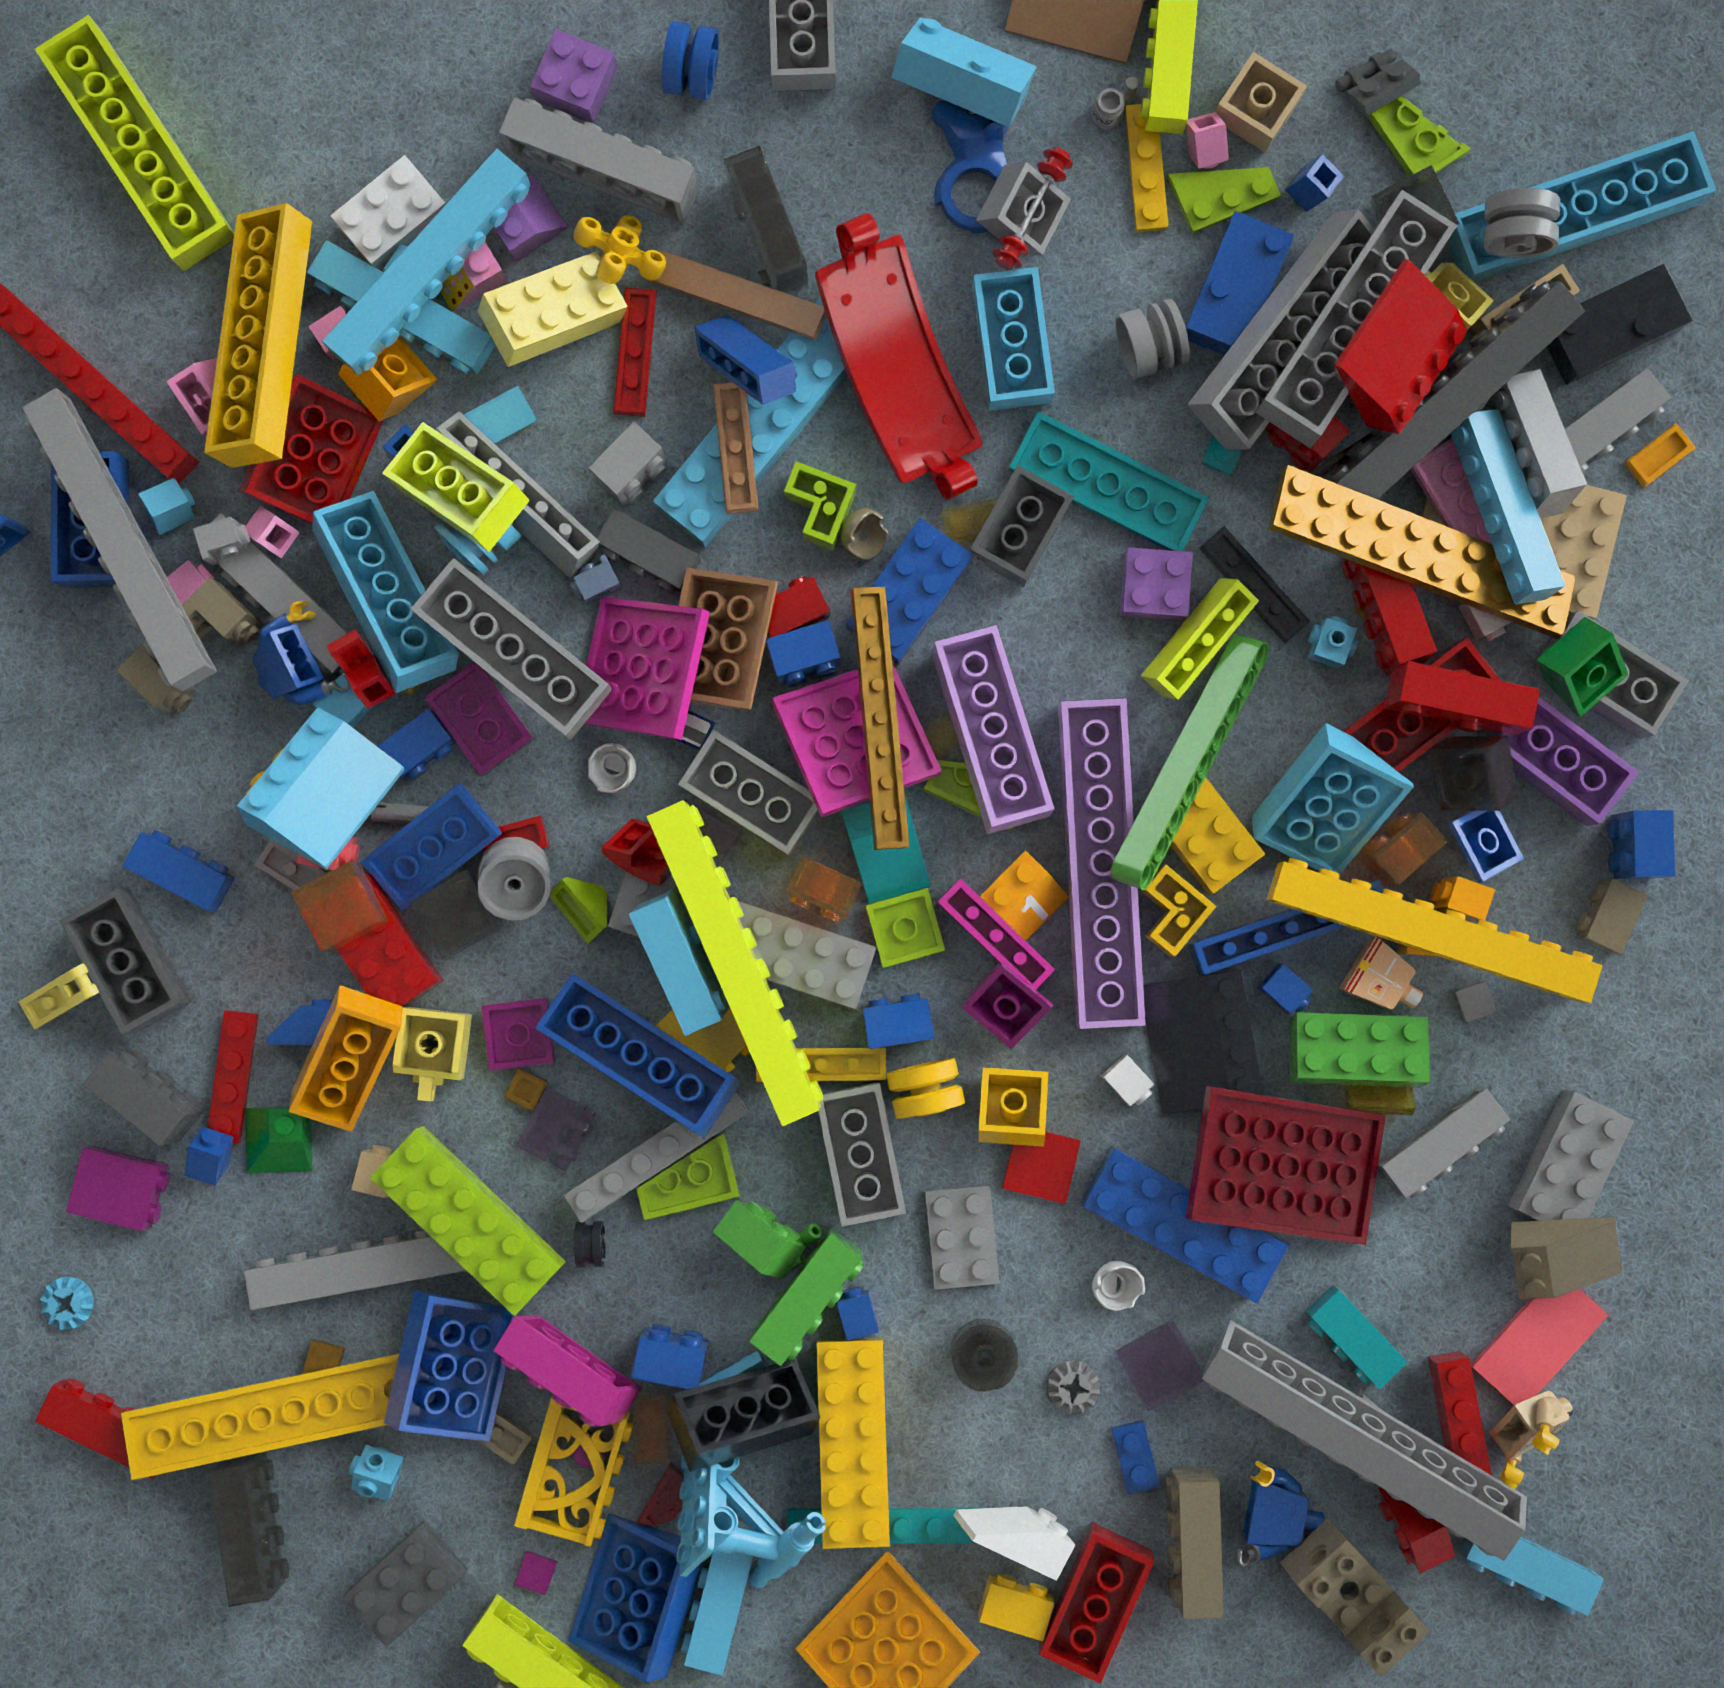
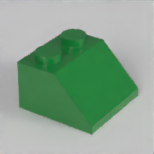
M1586 617L1570 628L1564 636L1536 659L1546 683L1572 712L1580 718L1628 676L1614 634Z

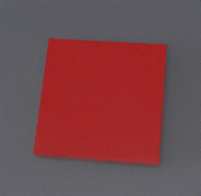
M1045 1131L1044 1147L1012 1144L1002 1189L1066 1204L1081 1140Z

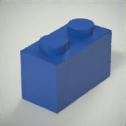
M427 708L377 747L404 767L405 770L399 777L400 779L407 780L410 778L413 781L427 771L425 765L433 759L440 761L447 757L453 751L451 746L456 741L435 712Z

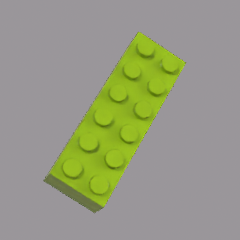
M425 1126L416 1128L370 1177L375 1184L514 1316L566 1262Z

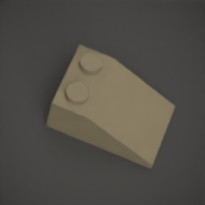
M1615 1217L1511 1222V1250L1520 1299L1555 1298L1622 1273Z

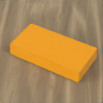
M1675 423L1625 461L1624 465L1644 488L1696 447L1678 424Z

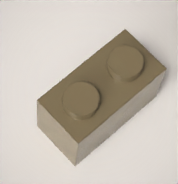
M1605 879L1601 883L1598 882L1590 894V900L1593 902L1588 913L1584 912L1578 920L1576 928L1580 931L1577 939L1610 954H1622L1648 895L1615 879Z

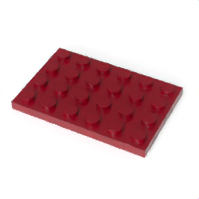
M1206 1086L1185 1218L1193 1221L1366 1245L1386 1115Z

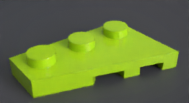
M1403 96L1398 97L1367 116L1415 187H1418L1458 161L1471 150L1463 142L1459 144L1447 135L1449 131L1440 124L1436 126L1422 115V111Z
M1269 167L1173 173L1167 177L1192 235L1230 220L1234 211L1244 214L1279 200L1281 197Z
M937 760L942 772L940 776L927 781L923 792L982 818L965 763Z
M725 1132L636 1188L644 1220L740 1196Z

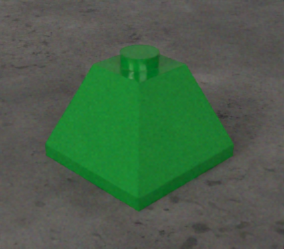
M289 1106L245 1108L247 1173L312 1171L311 1119L290 1113Z

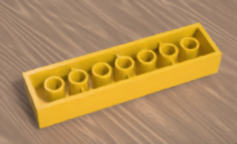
M288 203L238 214L236 218L204 451L205 454L231 468L282 459L312 221Z

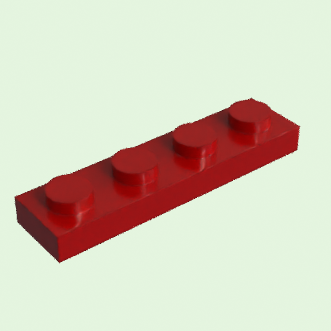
M224 1010L207 1128L232 1136L233 1143L238 1144L241 1143L259 1014Z

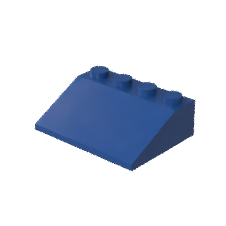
M414 1290L384 1423L398 1431L490 1442L507 1367L500 1361L502 1357L493 1350L513 1320L514 1315L501 1305Z
M608 1514L568 1641L645 1683L666 1678L703 1562L687 1577L680 1576V1563L677 1562L676 1557L681 1543V1536Z

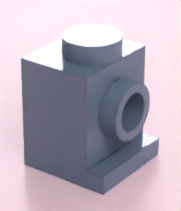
M605 554L599 557L602 562L601 564L590 563L582 567L578 571L579 575L573 577L574 581L570 582V586L577 599L584 598L588 605L600 600L601 597H606L623 588Z

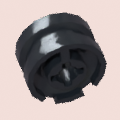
M585 1221L582 1223L576 1222L574 1229V1259L576 1268H586L587 1264H593L594 1267H604V1261L601 1259L605 1258L606 1244L604 1241L605 1225L603 1221H594L593 1225H587Z

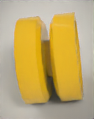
M955 1057L904 1067L886 1073L889 1090L894 1092L910 1090L911 1092L895 1098L892 1102L896 1119L933 1115L965 1103L961 1086L957 1084L940 1085L942 1082L954 1079L959 1074Z

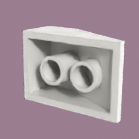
M1027 1506L956 1510L953 1515L973 1542L1056 1581L1075 1547V1543L1067 1535L1068 1529L1055 1522L1057 1517L1043 1508H1039L1038 1512Z

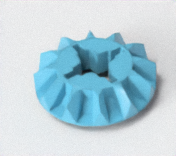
M62 1277L45 1287L43 1296L39 1299L42 1305L40 1313L46 1317L48 1325H54L60 1330L74 1329L88 1320L93 1310L94 1299L90 1288L85 1282L75 1277ZM73 1295L70 1301L72 1310L66 1309L58 1313L62 1305L59 1297L64 1299Z

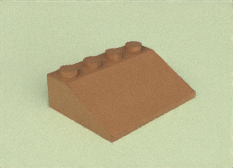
M1012 0L1005 32L1126 64L1144 0Z
M686 568L679 606L702 608L710 612L691 695V704L751 710L775 600L777 581Z

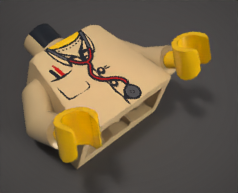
M1546 1391L1514 1405L1489 1432L1505 1454L1504 1460L1507 1464L1500 1475L1503 1483L1513 1489H1516L1517 1485L1520 1484L1524 1472L1516 1468L1515 1465L1521 1463L1523 1453L1536 1447L1548 1456L1551 1448H1557L1560 1440L1554 1435L1570 1420L1569 1416L1573 1414L1572 1405L1566 1398L1561 1397L1557 1399L1553 1392Z

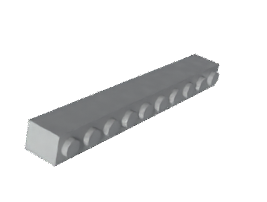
M55 388L22 407L28 418L25 420L28 430L35 438H39L42 447L39 448L40 453L49 465L53 464L57 472L54 475L55 481L64 492H68L72 500L68 503L70 509L79 520L82 519L86 526V529L83 530L85 537L93 547H97L101 554L98 557L100 565L107 574H111L116 582L113 585L115 593L130 608L131 612L128 613L130 621L145 636L146 640L143 641V645L152 658L156 657L161 668L158 669V673L167 686L171 685L181 691H185L216 673L217 670L71 399Z

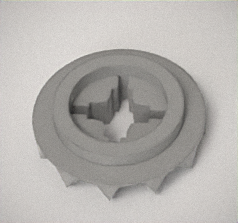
M1071 1360L1059 1364L1052 1371L1048 1380L1050 1399L1057 1408L1068 1414L1084 1413L1085 1410L1095 1405L1100 1394V1383L1096 1372L1088 1364L1081 1361ZM1078 1374L1079 1386L1087 1391H1077L1075 1396H1073V1401H1071L1070 1391L1060 1385L1072 1384L1073 1379Z

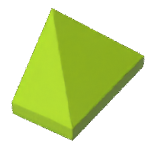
M565 877L550 891L549 897L587 944L592 942L607 927V892L602 886Z

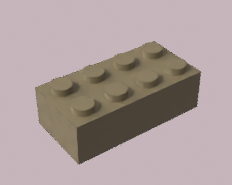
M1210 1467L1170 1468V1477H1165L1166 1498H1170L1171 1511H1166L1167 1531L1171 1532L1172 1544H1167L1168 1565H1172L1174 1576L1168 1578L1169 1598H1173V1606L1179 1609L1183 1619L1224 1618L1219 1480Z

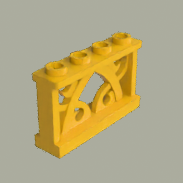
M553 1394L514 1526L526 1530L527 1528L591 1547L595 1538L601 1539L606 1519L601 1518L603 1507H610L615 1492V1487L610 1486L613 1474H620L625 1457L619 1454L622 1442H629L634 1424L628 1422L630 1413L627 1412L621 1422L611 1424L614 1435L610 1441L604 1442L600 1438V1433L605 1429L595 1431L592 1437H590L587 1432L590 1425L584 1423L581 1426L574 1419L564 1414L565 1407L554 1401ZM573 1407L567 1408L570 1410L577 1411ZM571 1436L575 1438V1441L567 1449H561L557 1444L559 1437H565L567 1443ZM581 1445L591 1462L594 1476L584 1485L566 1493V1484L563 1476L557 1469L548 1465L549 1459L568 1457ZM611 1450V1454L606 1468L605 1462L600 1452H608ZM553 1479L557 1482L559 1488L558 1496H554L555 1488L551 1491L546 1490L545 1482L547 1480ZM601 1486L599 1496L595 1504L593 1500L590 1499L588 1496L594 1493ZM572 1505V1514L577 1519H579L578 1510L581 1508L587 1509L589 1512L588 1523L582 1527L572 1526L566 1518L565 1507ZM558 1509L559 1522L533 1515L534 1511Z

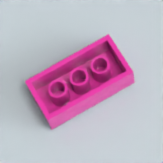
M538 1315L514 1316L493 1350L502 1357L500 1361L505 1366L515 1371L519 1369L528 1375L527 1381L539 1389L546 1388L554 1394V1401L565 1408L573 1407L581 1413L579 1418L592 1427L621 1422L642 1388Z

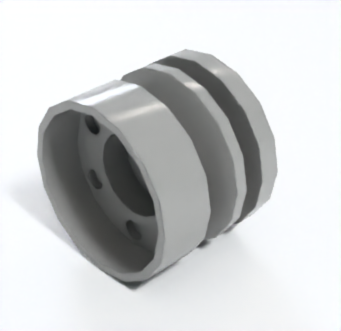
M1171 298L1161 300L1159 306L1156 303L1148 304L1147 320L1139 308L1116 315L1115 331L1117 342L1126 369L1133 380L1156 374L1157 358L1165 370L1172 369L1174 363L1177 366L1188 364L1190 349L1186 326L1176 303Z

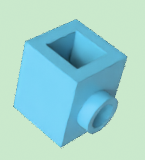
M175 478L139 493L144 510L159 535L195 519L191 506L195 505L194 499L187 487L180 488Z

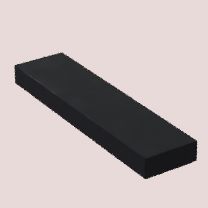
M1225 526L1199 548L1225 578L1238 579L1259 600L1253 609L1284 643L1310 622Z

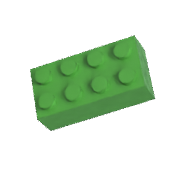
M1297 1012L1290 1018V1083L1421 1088L1430 1083L1428 1017Z
M830 1227L754 1328L749 1342L780 1366H782L786 1359L792 1362L803 1347L802 1343L804 1340L802 1338L806 1332L812 1335L823 1321L822 1316L824 1314L822 1311L825 1307L828 1306L832 1309L842 1296V1285L846 1279L852 1282L863 1268V1261L861 1260L862 1250Z

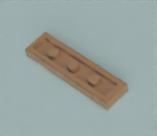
M733 382L713 384L726 515L759 512L747 393Z

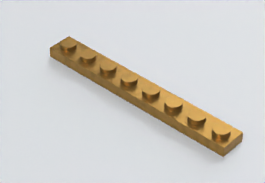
M885 587L853 588L850 590L874 851L904 849L909 847L886 592Z

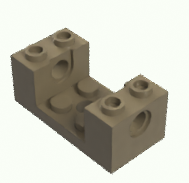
M210 577L182 604L200 639L210 631L211 627L209 624H211L224 638L228 640L231 638L236 644L242 646L244 643L250 644L260 634L259 628L264 624L229 588ZM143 644L116 670L154 708L174 714L176 711L178 713L184 711L192 702L190 697L196 692L192 687L181 691L171 685L167 686L158 673V669L161 668L156 657L152 658Z
M1329 1518L1280 1562L1296 1585L1317 1608L1320 1607L1380 1677L1430 1632ZM1354 1582V1589L1351 1593L1347 1595L1340 1594V1589L1344 1583Z

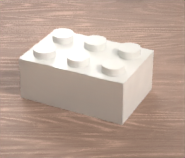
M404 155L330 216L371 266L384 272L383 268L400 243L408 247L446 203Z

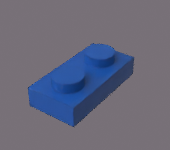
M1139 1420L1111 1427L1127 1493L1131 1494L1160 1487L1144 1421Z

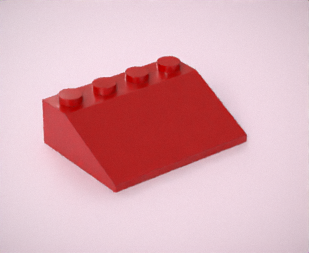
M1407 259L1402 261L1334 364L1366 426L1399 435L1405 425L1412 419L1418 405L1424 396L1429 393L1433 382L1441 370L1446 367L1448 359L1458 344L1463 341L1467 332L1458 309Z
M295 373L292 376L282 459L249 465L238 492L312 524L313 511L350 499L384 420L379 422L368 408Z

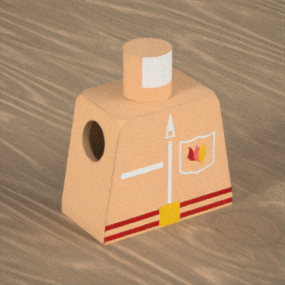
M1376 936L1368 938L1338 990L1388 1010H1393L1398 1001L1414 1009L1423 996L1422 991L1409 984L1416 970Z

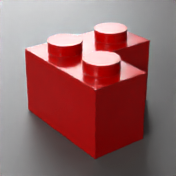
M1382 1487L1378 1488L1382 1502L1378 1503L1379 1509L1387 1522L1393 1520L1397 1529L1394 1530V1534L1400 1544V1552L1408 1565L1414 1563L1421 1574L1455 1557L1450 1535L1445 1525L1435 1519H1428L1422 1516L1415 1507L1403 1500L1394 1499Z

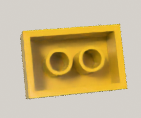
M1205 778L1170 846L1205 892L1210 895L1229 883L1264 856L1265 853L1209 780Z

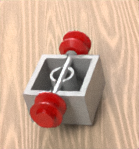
M1053 147L1052 149L1044 150L1043 155L1047 160L1046 162H1038L1037 169L1039 172L1027 162L1004 165L976 219L978 223L999 239L1003 247L1002 249H994L992 253L996 258L995 262L1006 270L1021 268L1022 262L1019 260V256L1043 255L1071 200L1053 184V182L1065 181L1066 174L1063 170L1071 169L1073 166L1072 161L1069 159L1070 155L1061 148Z

